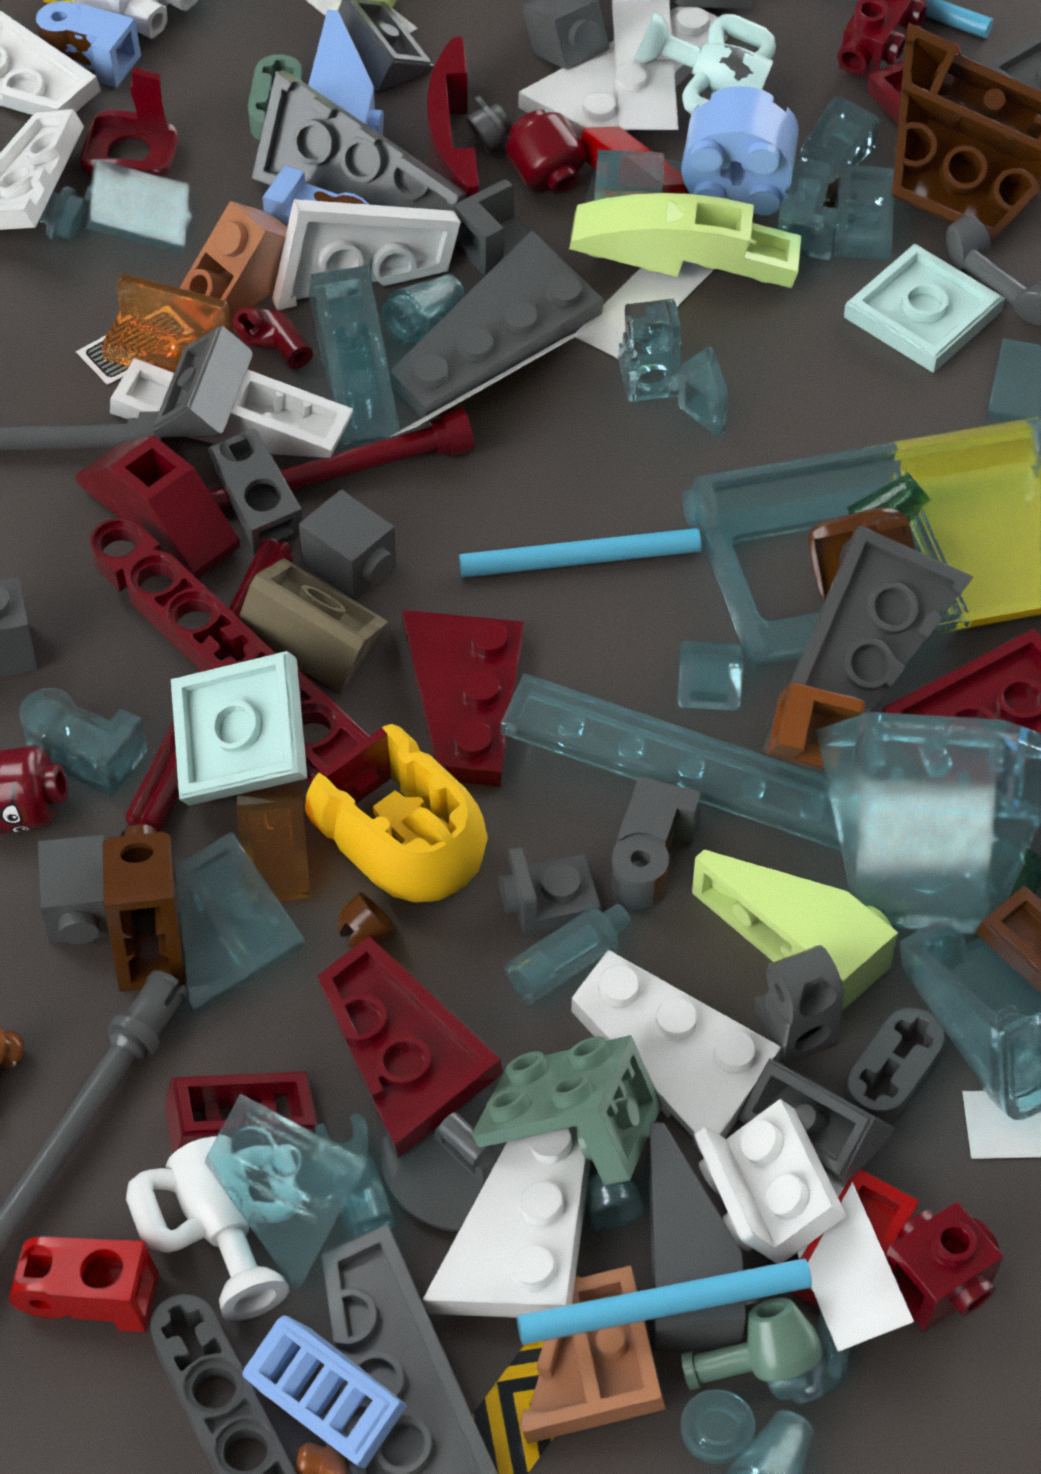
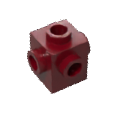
M958 1201L936 1215L931 1210H925L913 1217L899 1231L897 1235L898 1240L892 1243L888 1249L886 1259L911 1316L924 1332L956 1310L962 1316H967L986 1303L996 1291L992 1283L1004 1258L999 1251L997 1239L990 1228L980 1219H972Z

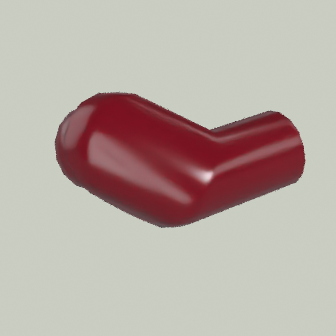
M246 306L235 313L232 321L233 329L243 342L251 346L278 349L291 368H301L312 359V348L290 317L284 312Z

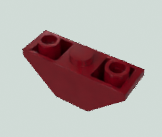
M154 435L118 444L75 475L77 484L117 517L131 519L140 524L160 543L162 552L175 557L197 579L240 548L238 536L195 468Z

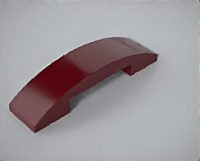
M453 37L438 57L428 86V149L431 169L467 192L466 198L479 192L475 147L453 149L450 115L468 114L464 37Z

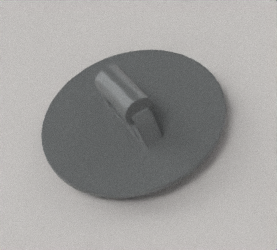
M489 1088L482 1090L457 1112L447 1116L436 1129L399 1159L387 1133L385 1134L381 1150V1166L385 1183L398 1204L419 1221L446 1231H460L507 1143L503 1142L479 1148L472 1136V1132L494 1090Z

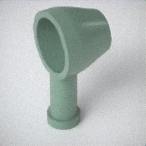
M774 1298L756 1305L749 1312L747 1342L695 1354L694 1351L683 1353L681 1359L687 1385L690 1390L702 1388L703 1383L753 1372L755 1377L764 1381H783L795 1378L814 1368L821 1361L824 1352L817 1332L794 1302L788 1298Z

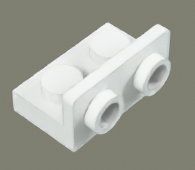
M779 1099L727 1139L707 1126H704L694 1134L704 1157L699 1162L700 1171L710 1187L721 1196L728 1211L723 1216V1221L736 1243L743 1250L750 1251L755 1249L775 1263H783L847 1217L796 1110L783 1100Z

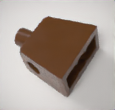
M138 824L130 826L121 833L120 837H111L103 842L104 909L119 991L142 989L147 982V977L154 970L162 971L175 977L179 981L177 985L186 984L180 898L171 837L169 834L158 832L155 828L148 825ZM144 909L155 910L156 931L141 933L134 929V916L139 911Z

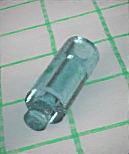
M615 904L603 913L595 907L589 908L506 962L505 972L510 984L528 1004L535 1003L600 960L608 950L613 951L618 948L619 940L617 935L632 925L629 914L620 904Z

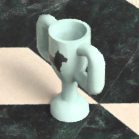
M654 11L634 61L641 63L649 62L661 54L692 67L694 77L685 87L682 95L684 109L689 114H692V111L698 104L700 108L703 104L710 101L699 95L706 88L713 93L720 89L734 86L752 87L762 90L773 63L771 58L775 53L776 43L774 35L766 27L735 14H723L712 22L709 29L708 44H703L702 48L668 34V24L663 15ZM724 34L759 49L754 53L739 46L725 44Z

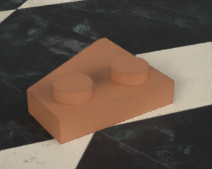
M632 1266L575 1279L572 1304L637 1292L638 1288ZM641 1321L544 1341L536 1367L539 1378L530 1409H524L521 1427L526 1442L529 1444L665 1410L646 1322Z

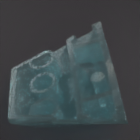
M867 712L817 729L816 733L850 894L865 906H873L880 910L894 928L976 934L975 932L981 920L1008 899L1025 863L1024 856L1041 822V733L1000 719Z

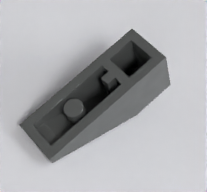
M650 1123L647 1164L652 1288L743 1271L742 1251L664 1123ZM758 1298L653 1319L654 1351L716 1350L741 1344L745 1323H748L749 1312L758 1305Z

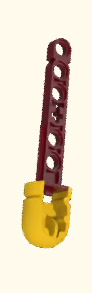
M113 518L100 523L93 530L90 537V545L94 564L99 573L119 592L127 588L131 604L199 670L203 672L276 654L175 557L162 552L160 543L140 524L131 519ZM125 540L136 545L129 554L113 557L104 553V549L115 541ZM161 575L173 580L172 585L161 592L151 593L140 588L141 584L152 576ZM190 612H204L211 617L205 626L198 629H187L178 624L179 619ZM222 639L223 648L231 656L236 658L244 654V658L239 661H236L232 657H227L222 660L221 649L218 641ZM298 668L303 726L317 723L324 725L330 730L329 734L319 742H304L307 769L306 780L311 784L306 794L305 812L310 821L327 838L334 839L339 850L376 886L393 897L414 903L442 900L460 891L479 871L488 839L484 819L478 804L467 789L431 755L420 751L417 742L401 727L390 724L369 735ZM392 779L400 786V791L406 797L396 790L373 806V814L376 816L374 819H371L356 807L358 802Z

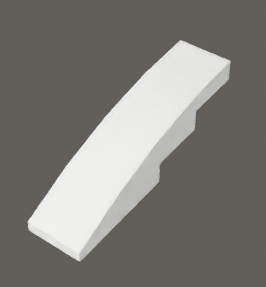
M134 358L110 398V413L128 419L138 418L139 412L159 411L174 373ZM247 369L224 432L216 436L189 438L217 444L253 428L260 435L270 454L331 458L352 417L353 409Z

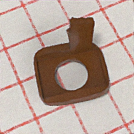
M881 507L826 520L815 525L808 534V547L814 578L822 600L825 601L840 566L839 554L841 549L852 537L853 532L859 525L915 550L908 518L897 510Z

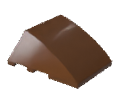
M909 23L906 35L891 197L950 224L964 215H971L985 226L992 242L1041 190V91L956 53L959 45Z

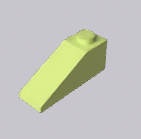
M705 849L695 857L692 894L770 960L775 962L817 945H821L827 950L837 967L843 985L844 999L842 1011L891 968L898 932L892 928L890 921L880 910L873 906H865L848 891Z

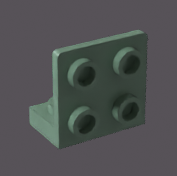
M632 1035L608 1041L603 1037H592L577 1043L570 1050L548 1055L534 1051L512 1060L506 1066L496 1089L472 1132V1136L477 1147L481 1148L577 1126L580 1149L587 1160H593L605 1186L631 1179L649 1137L650 1123H655L662 1103Z

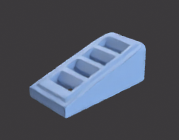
M282 1316L276 1321L244 1368L242 1374L248 1382L266 1397L363 1469L367 1467L407 1407V1404L313 1329L288 1316ZM322 1362L325 1364L305 1395L301 1397L299 1394ZM344 1380H346L348 1384L326 1416L323 1415V1411ZM365 1396L369 1397L372 1402L349 1435L343 1431L344 1427Z

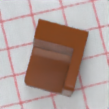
M791 682L779 694L766 755L834 773L839 772L844 767L853 723L864 714L866 701Z

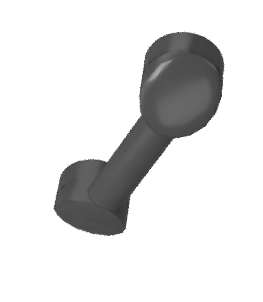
M964 215L950 224L946 231V246L951 264L960 271L965 269L991 290L1003 296L1007 302L1013 305L1016 314L1025 322L1041 326V280L1027 288L984 256L991 248V240L987 229L977 218L971 215Z

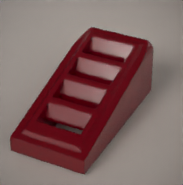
M307 1071L171 1078L164 1105L171 1155L190 1142L212 1136L227 1138L231 1141L236 1151L240 1147L254 1142L274 1143L277 1145L312 1138L317 1135L318 1125ZM286 1096L289 1117H278L275 1103L276 1097ZM257 1101L260 1118L250 1119L248 1103ZM229 1107L231 1120H221L219 1108ZM201 1112L203 1121L194 1122L192 1113Z

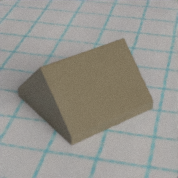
M285 558L255 575L239 615V619L276 654L288 651L297 658V667L340 694L388 624L387 620Z

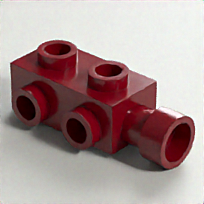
M860 0L856 4L854 15L844 29L842 47L837 53L838 68L868 79L869 74L886 68L889 63L892 65L897 64L905 49L907 26L910 23L920 28L927 12L928 1Z

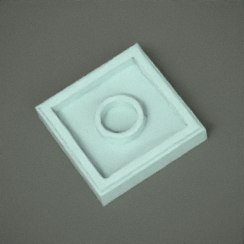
M914 244L845 303L844 318L934 373L1002 312L1005 298Z
M285 651L171 679L179 800L190 806L307 779L297 658L291 653Z

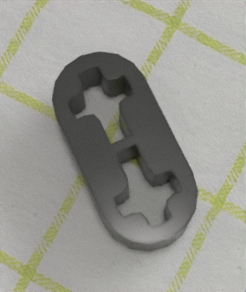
M904 1008L895 1011L885 1021L852 1067L847 1081L845 1099L888 1124L895 1123L904 1114L937 1067L945 1041L944 1028L939 1019L930 1012L920 1008ZM914 1034L924 1039L923 1046L915 1045L905 1059L898 1056L902 1039L909 1040ZM885 1074L892 1078L888 1095L881 1094L875 1101L865 1096L866 1088L873 1090Z

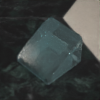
M836 96L827 105L803 143L801 153L834 171L835 163H837L840 167V174L846 176L876 147L879 118L848 100Z
M709 346L681 365L678 407L711 433L720 437L725 433L728 390L714 349Z
M680 642L679 706L695 709L737 710L741 700L742 646L732 643Z

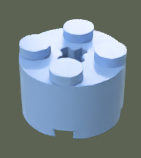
M744 86L720 89L712 93L710 101L703 104L700 108L698 104L690 117L681 166L682 179L690 194L725 198L753 204V214L761 216L776 213L792 183L799 136L798 123L793 112L788 107L785 112L774 104V96L768 92Z

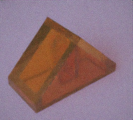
M302 784L273 786L238 794L236 807L245 904L311 898Z

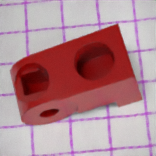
M34 1237L22 1244L9 1294V1302L16 1309L35 1317L55 1319L71 1316L72 1319L109 1321L115 1323L118 1331L146 1333L160 1273L144 1241Z

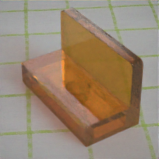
M123 273L116 283L119 314L102 342L103 360L129 367L135 358L174 373L184 347L216 327L223 325L230 331L229 305L221 299Z

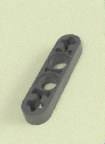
M188 1294L169 1297L159 1304L152 1315L150 1324L156 1354L215 1473L296 1474L253 1387L243 1377V1368L213 1309L205 1300ZM181 1320H185L190 1328L195 1327L198 1347L203 1356L192 1363L183 1340L179 1336H174L172 1325ZM214 1376L225 1377L235 1385L236 1390L233 1398L223 1407L216 1409L205 1408L194 1399L195 1390L198 1385L207 1378ZM255 1438L261 1441L267 1448L266 1458L256 1469L237 1471L225 1461L228 1448L239 1439Z

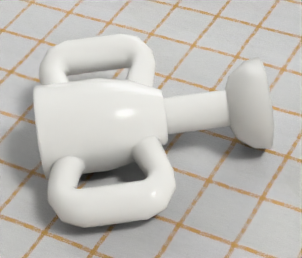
M212 1136L201 1138L186 1144L169 1157L165 1165L166 1168L140 1172L129 1181L126 1201L140 1239L151 1250L170 1253L181 1250L203 1238L213 1246L219 1247L231 1277L225 1283L219 1298L222 1317L233 1321L252 1319L272 1310L285 1300L289 1293V1285L285 1278L267 1267L257 1266L245 1236L249 1231L250 1225L285 1222L290 1220L301 1208V1189L287 1155L276 1144L254 1142L235 1151L231 1141L225 1137ZM256 1163L260 1164L275 1203L250 1201L247 1180L244 1175L246 1169ZM153 1190L174 1192L187 1221L174 1230L168 1229Z

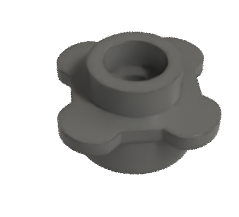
M478 95L474 98L478 109L466 117L468 125L479 143L489 154L501 146L506 151V145L509 140L507 135H509L513 125L497 103L488 108L484 100Z

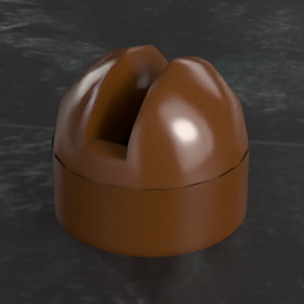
M362 892L355 895L344 906L338 916V933L340 937L351 935L347 943L351 949L367 936H370L380 945L396 931L393 922L386 913Z

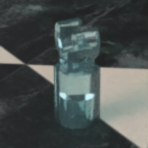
M359 1113L350 1115L353 1137L346 1143H336L330 1140L324 1123L318 1124L315 1127L316 1149L324 1163L331 1166L328 1175L351 1240L387 1224L391 1230L395 1223L375 1160L371 1155L367 1154L369 1145L368 1128L365 1120Z

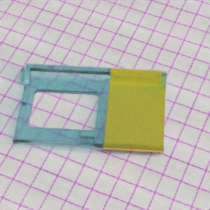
M1039 417L694 476L691 479V489L682 492V504L686 522L689 526L697 525V528H699L700 536L746 659L752 668L799 660L819 613L775 621L761 618L733 545L743 541L811 530L815 525L823 521L875 508L894 509L908 518L916 551L974 576L930 635L1041 615V418Z

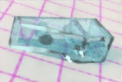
M369 266L311 274L309 298L331 400L353 409L352 417L341 437L342 445L391 438V435L400 431Z

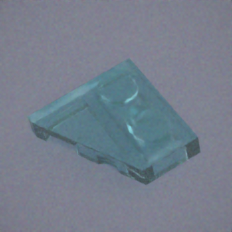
M232 832L175 866L189 1003L195 1015L304 946L305 939Z
M240 1094L209 1150L204 1163L288 1282L300 1288L360 1176L366 1161Z

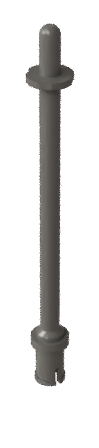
M152 971L147 977V982L125 1014L114 1016L108 1025L107 1033L109 1035L110 1048L0 1207V1258L133 1061L151 1059L159 1049L161 1043L158 1036L188 995L184 986H178L174 993L171 992L179 982L175 977L162 971Z

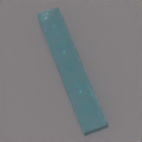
M526 673L523 674L501 723L500 734L637 780L638 776L700 791L701 803L863 859H865L886 796Z

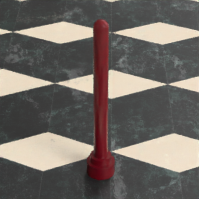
M457 406L438 414L437 419L428 421L427 428L332 455L331 458H320L280 470L290 490L295 491L433 450L438 455L448 452L450 457H455L474 451L475 443L467 414L462 406ZM223 487L209 490L222 512L233 509L228 500V494Z

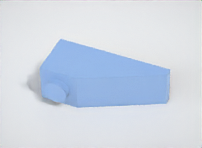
M327 9L308 86L383 135L384 113L383 110L375 109L374 86L339 11Z

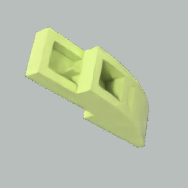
M631 194L577 205L569 249L586 253L592 257L605 258L640 267L650 272H660L678 277L683 261H688L705 268L719 269L754 278L763 283H773L792 288L799 270L801 235L752 223L753 204L695 194Z

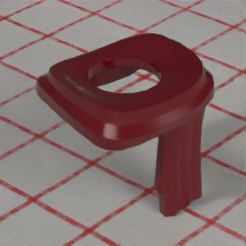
M137 67L132 69V83L129 86L136 112L105 110L95 116L89 127L79 161L83 171L101 177L136 182H155L161 180L169 172L177 151L178 134L176 128L168 122L165 115L160 74L151 73ZM125 140L143 141L150 148L149 154L142 161L121 158L110 159L109 152L113 146Z

